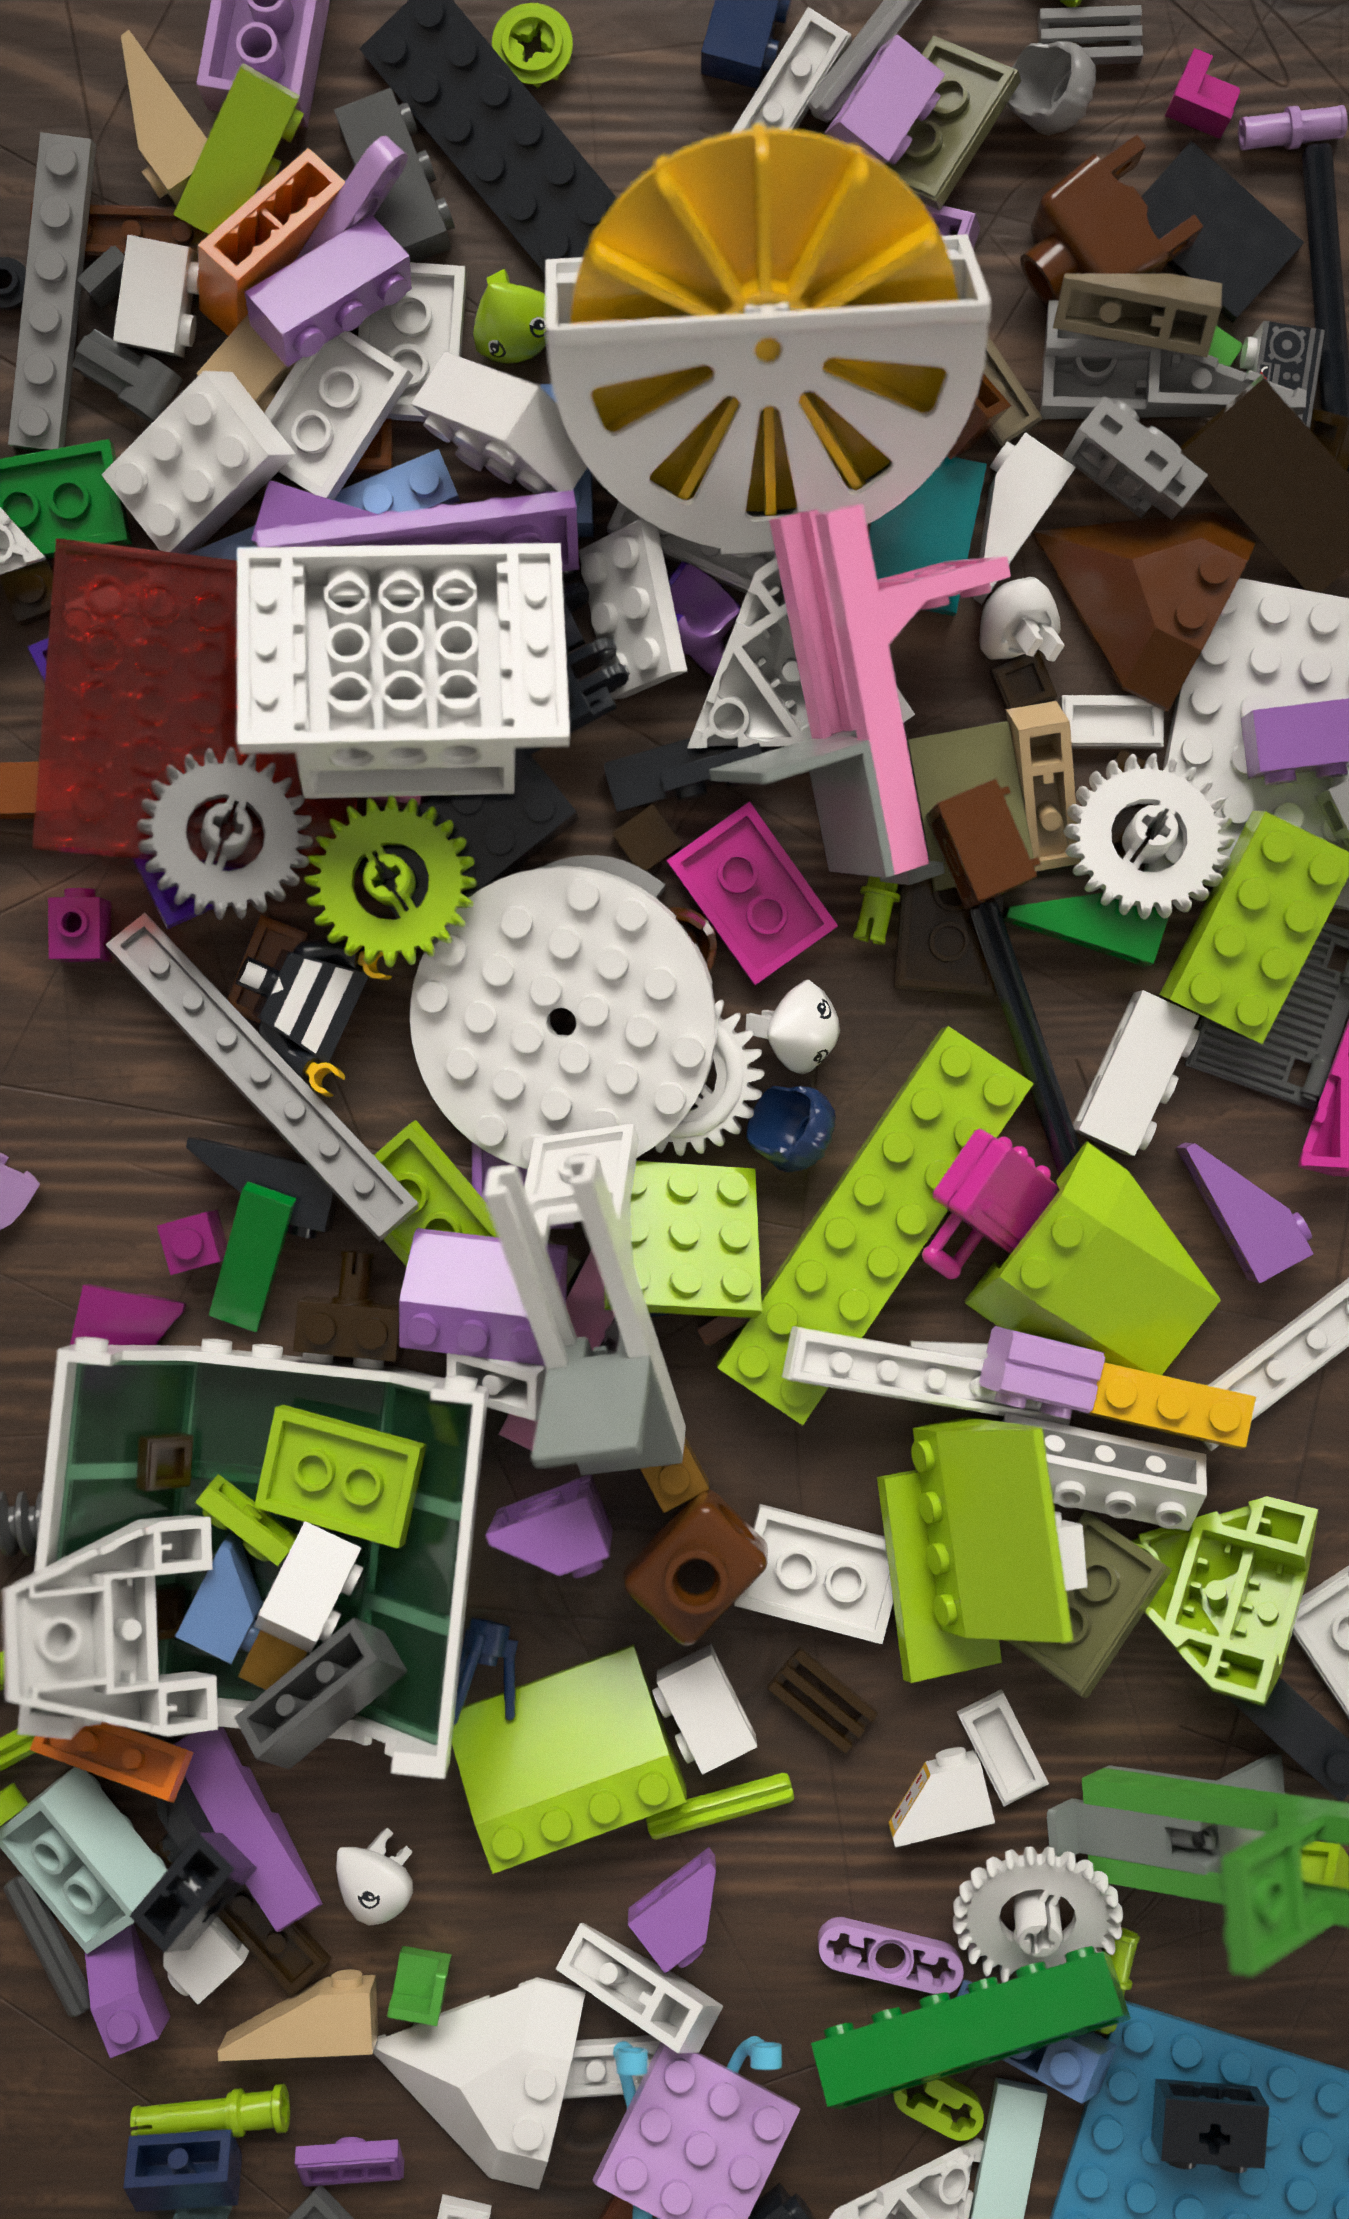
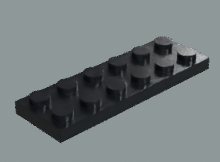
M408 0L359 50L403 103H408L412 114L545 274L546 260L583 257L595 228H598L602 219L618 198L454 0Z

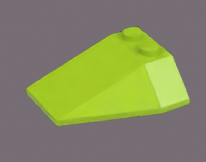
M1086 1141L1056 1180L1060 1189L1004 1264L1001 1266L994 1261L965 1299V1304L998 1327L1102 1352L1105 1356V1363L1162 1375L1221 1299L1131 1173L1090 1142Z

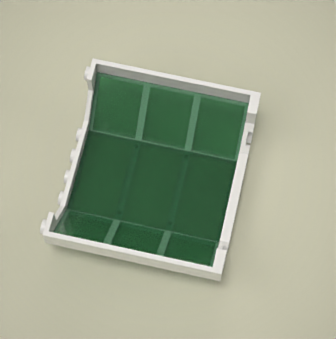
M77 1337L75 1345L58 1349L35 1572L138 1519L184 1515L204 1516L202 1514L203 1508L195 1502L217 1474L255 1502L275 1407L280 1405H287L427 1444L405 1545L398 1549L318 1525L314 1526L361 1547L355 1564L363 1567V1570L351 1595L348 1596L340 1592L332 1610L340 1613L341 1616L331 1636L353 1618L384 1630L408 1671L328 1738L352 1740L362 1745H371L372 1738L385 1743L384 1754L393 1757L391 1773L445 1779L450 1763L489 1388L477 1386L476 1378L465 1376H446V1378L404 1368L384 1366L383 1360L353 1358V1362L333 1360V1355L304 1352L302 1357L283 1355L282 1346L270 1344H253L252 1352L232 1350L233 1342L222 1339H202L201 1346L108 1345V1340ZM173 1433L193 1435L190 1487L152 1491L136 1488L139 1436ZM267 1511L295 1534H299L304 1521ZM211 1524L212 1561L230 1532L235 1534L229 1528L222 1530ZM240 1537L263 1602L255 1618L257 1620L288 1554L278 1566L270 1560L261 1561L246 1550L243 1545L244 1540ZM208 1570L155 1575V1585L178 1583L186 1586L185 1618ZM179 1638L157 1641L158 1675L195 1671L216 1676L218 1726L240 1729L234 1717L266 1691L238 1677L249 1652L240 1648L232 1664ZM318 1639L312 1652L323 1644L324 1641ZM20 1704L17 1734L71 1740L83 1726L100 1725L102 1722Z

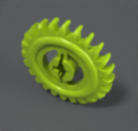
M392 795L388 796L385 811H380L376 802L372 798H367L366 816L362 817L352 806H348L346 809L350 820L348 826L335 819H330L329 821L336 834L334 840L323 836L316 837L317 842L327 852L325 856L309 855L307 857L312 865L321 869L320 874L304 878L306 884L321 890L320 893L309 897L307 903L312 907H325L326 909L315 918L316 925L327 926L335 924L327 937L329 942L336 943L348 937L344 953L347 956L354 955L364 947V962L370 965L376 960L379 953L383 952L385 964L391 968L395 965L398 953L402 952L408 964L413 965L416 962L417 948L421 947L428 956L433 957L435 955L433 939L438 938L446 944H451L452 938L446 927L449 924L457 927L465 926V921L456 911L458 908H472L474 906V902L471 899L462 895V890L475 887L477 881L472 877L462 875V872L473 866L475 860L470 856L457 857V854L466 846L467 840L464 837L447 840L454 828V823L449 819L435 827L437 819V809L435 807H429L419 817L418 803L414 798L409 799L403 812L399 810L398 802ZM382 846H405L417 852L424 860L429 874L428 892L418 908H416L411 899L416 890L414 872L401 858L393 854H386ZM378 853L380 862L387 869H390L395 875L400 874L395 878L396 885L398 886L396 890L405 901L409 909L408 911H405L399 898L392 891H389L384 886H380L384 882L382 875L384 871L374 854ZM365 856L369 860L363 876L366 890L383 905L395 907L400 916L399 919H379L366 912L358 902L354 890L355 872Z

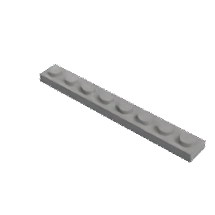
M146 913L142 914L106 943L109 953L379 1242L419 1208L418 1202Z

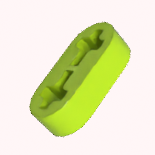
M948 2076L923 2084L925 2092L933 2097L932 2099L921 2093H916L910 2099L907 2096L906 2089L893 2093L897 2107L904 2114L957 2141L969 2140L975 2137L982 2129L984 2114L976 2093ZM943 2103L958 2110L965 2103L971 2117L969 2119L960 2117L955 2123L952 2120L950 2110L943 2106Z

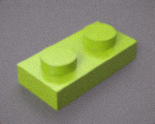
M217 1474L195 1502L203 1508L202 1514L204 1516L211 1517V1524L222 1530L227 1528L232 1530L244 1540L243 1545L246 1550L261 1561L270 1560L278 1566L289 1553L298 1536L267 1511L255 1508L253 1500L219 1474Z

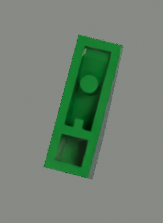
M1103 893L1012 906L1004 910L1002 914L1003 920L1006 923L1142 967L1154 964L1168 918H1162L1158 914L1155 907H1152L1151 914L1147 919H1142L1139 916L1137 906L1132 905L1126 915H1122L1119 912L1118 899H1114L1107 906L1101 904Z

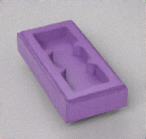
M345 2137L337 2140L336 2144L296 2147L295 2166L304 2186L391 2181L404 2178V2157L398 2139L366 2142L358 2137Z

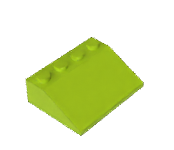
M964 1417L913 1428L915 1442L912 1445L911 1454L914 1466L920 1475L922 1494L919 1497V1509L922 1518L927 1523L929 1545L926 1549L928 1566L934 1574L937 1596L934 1598L933 1605L935 1616L941 1624L942 1631L973 1639L1059 1643L1073 1641L1042 1427Z
M634 1644L516 1687L515 1718L511 1721L505 1718L504 1692L462 1707L458 1722L453 1725V1750L473 1821L493 1874L687 1803L686 1784Z

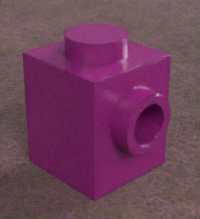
M66 888L64 889V897H48L49 959L58 962H112V955L106 947V943L112 939L111 901L96 897L95 889Z

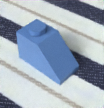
M230 1532L219 1547L212 1561L213 1570L207 1571L175 1637L232 1664L240 1648L250 1652L260 1632V1629L254 1626L256 1623L255 1618L263 1602L240 1537Z

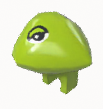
M503 269L486 278L488 287L479 303L473 336L476 351L481 355L496 362L517 363L533 358L547 345L546 294L529 287L511 284L507 272Z

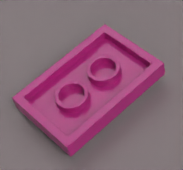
M751 802L745 804L667 860V864L754 986L838 927Z

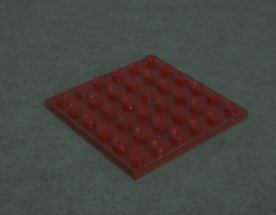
M56 538L33 849L152 860L156 857V854L143 853L138 849L141 841L148 840L152 836L144 834L137 828L139 820L154 819L142 809V801L149 799L160 802L151 789L152 782L157 780L164 785L171 786L166 776V768L168 765H172L183 775L186 774L184 759L187 754L192 755L200 767L204 766L205 753L208 748L213 750L218 763H224L229 748H234L237 765L240 766L244 764L251 754L240 753L238 745V560ZM296 752L255 753V771L260 773L270 763H275L276 769L271 780L274 784L288 777L292 778L291 787L285 794V797L304 796ZM357 797L304 798L302 806L294 812V815H309L312 819L309 826L297 831V833L311 836L313 843L308 848L296 851L306 857L309 855L325 856L327 851L317 842L316 837L323 836L334 840L336 834L329 823L330 819H335L348 826L350 820L346 809L348 806H352L356 810ZM221 798L205 802L194 810L187 822L186 837L189 848L197 859L204 864L208 856L200 839L204 819L210 809L216 805L227 803L228 799ZM233 804L228 822L224 823L220 829L218 837L221 839L213 861L214 865H217L225 840H229L233 833L234 826L232 821L237 805ZM245 806L244 810L250 817L252 824L247 847L237 858L227 860L224 867L244 868L256 860L263 848L264 833L261 822L247 806ZM310 862L304 868L290 867L297 874L317 875L321 873V869Z

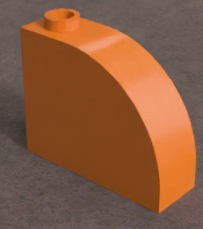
M309 148L198 244L199 310L228 337L248 315L245 292L295 261L345 183L340 176Z

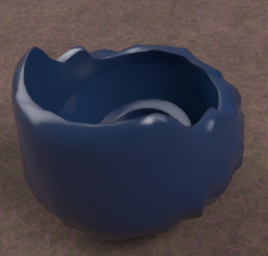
M772 1086L767 1089L754 1106V1115L749 1118L747 1123L746 1139L749 1145L778 1170L784 1172L801 1171L815 1165L818 1160L825 1157V1151L832 1142V1134L836 1125V1114L830 1101L825 1095L812 1087L797 1086L787 1088Z

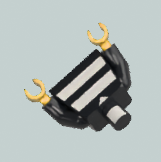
M327 938L301 941L295 946L293 951L282 949L273 967L248 956L239 970L235 983L260 995L253 1010V1014L261 1019L259 1034L299 1077L309 1080L311 1087L316 1092L326 1097H333L332 1093L323 1088L322 1080L329 1073H334L345 1080L344 1073L334 1065L329 1064V1061L369 976L381 980L392 978V976L381 974L377 970V961L383 956V952H380L376 960L368 965L364 962V947L354 955L347 956L344 953L347 940L342 939L339 942L331 943Z

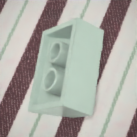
M73 1767L56 1780L25 1808L0 1827V1848L86 1954L135 1922L130 1917V1914L167 1871L163 1860L151 1851L134 1830L131 1821L124 1814L120 1813L106 1796L97 1779L87 1771L77 1767Z

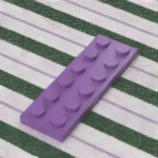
M573 490L561 492L544 491L536 495L522 497L490 498L482 502L459 505L441 504L428 509L404 512L387 511L373 516L349 519L333 518L326 522L294 526L285 524L271 529L256 530L258 548L560 543L562 572L579 570L577 509Z

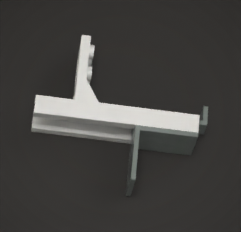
M634 1123L534 1138L525 1187L517 1165L491 1168L489 1171L484 1198L547 1369L531 1456L535 1467L577 1463L581 1475L682 1463L686 1425L632 1262L630 1198L639 1144ZM583 1221L620 1330L615 1354H609L607 1346L594 1347L593 1354L589 1340L586 1337L576 1336L546 1250L551 1225Z

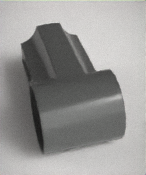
M96 329L83 337L76 349V356L72 365L76 371L117 395V399L123 405L151 423L169 406L183 383V379L160 361L146 354L140 357Z

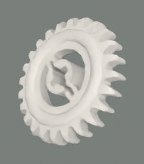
M1155 753L1149 756L1143 769H1140L1136 755L1131 754L1125 762L1124 773L1118 768L1117 762L1112 760L1106 767L1107 780L1101 777L1098 771L1093 772L1089 778L1093 791L1088 790L1085 786L1079 787L1076 791V797L1082 806L1072 804L1067 810L1068 816L1078 823L1068 824L1064 829L1066 837L1077 841V843L1067 847L1066 854L1072 858H1081V862L1074 867L1073 873L1077 876L1089 874L1091 879L1085 886V890L1092 892L1101 888L1104 891L1101 904L1107 906L1114 899H1118L1119 912L1122 915H1126L1132 905H1135L1142 919L1149 917L1152 907L1156 908L1162 918H1168L1172 913L1171 903L1178 910L1188 912L1192 907L1189 896L1197 901H1205L1209 896V891L1204 888L1203 884L1214 887L1218 886L1223 879L1222 875L1216 873L1213 869H1224L1231 863L1229 856H1223L1218 851L1230 848L1235 839L1231 836L1224 837L1218 835V833L1229 827L1232 817H1214V814L1224 804L1225 798L1206 801L1204 797L1212 787V781L1209 780L1198 787H1193L1192 782L1196 773V767L1190 768L1181 777L1176 776L1177 758H1172L1164 770L1161 771L1158 770L1157 755ZM1136 804H1153L1142 808L1126 827L1122 836V846L1126 855L1121 859L1112 843V825L1116 816L1123 809ZM1164 813V818L1155 830L1156 835L1154 839L1149 840L1134 863L1130 862L1134 853L1145 840L1146 836L1144 834L1147 829H1151L1160 815ZM1179 824L1183 832L1184 845L1179 860L1172 867L1159 872H1142L1138 870L1141 863L1155 862L1166 853L1177 837Z
M723 1000L715 1003L716 1015H718V1030L713 1059L717 1073L714 1091L706 1084L701 1091L704 1097L699 1095L695 1101L697 1107L691 1108L677 1127L655 1146L656 1151L659 1153L663 1152L668 1142H673L676 1154L682 1156L685 1153L687 1142H691L694 1149L702 1154L706 1149L707 1137L715 1145L722 1146L725 1142L722 1128L733 1134H739L741 1131V1125L734 1116L751 1118L754 1115V1110L744 1100H757L762 1096L761 1090L749 1085V1082L759 1080L765 1074L763 1069L749 1067V1063L761 1056L762 1050L744 1048L743 1045L751 1039L754 1031L749 1029L736 1033L734 1028L740 1020L741 1014L735 1013L725 1020L722 1019Z
M1025 1847L1024 1854L1020 1856L1014 1850L1005 1851L1004 1861L996 1857L987 1859V1870L981 1867L973 1869L971 1871V1880L964 1881L959 1886L960 1896L953 1902L955 1913L953 1929L958 1934L960 1949L966 1950L968 1947V1958L972 1965L976 1964L980 1956H983L982 1966L986 1977L991 1974L993 1967L1000 1964L1002 1983L1009 1981V1976L1018 1968L1029 1964L1045 1962L1047 1969L1066 1963L1064 1955L1080 1948L1094 1946L1096 1953L1102 1952L1101 1948H1105L1109 1955H1113L1115 1953L1114 1938L1118 1940L1122 1936L1121 1921L1123 1919V1911L1118 1903V1891L1113 1886L1108 1885V1876L1101 1871L1094 1872L1093 1863L1088 1860H1081L1076 1863L1075 1854L1066 1851L1060 1857L1055 1856V1850L1051 1847H1046L1042 1854H1037L1034 1847ZM1017 1895L1013 1903L1015 1930L1012 1932L1000 1919V1913L1003 1905L1011 1897ZM1061 1896L1067 1899L1075 1911L1072 1922L1063 1931L1058 1902Z

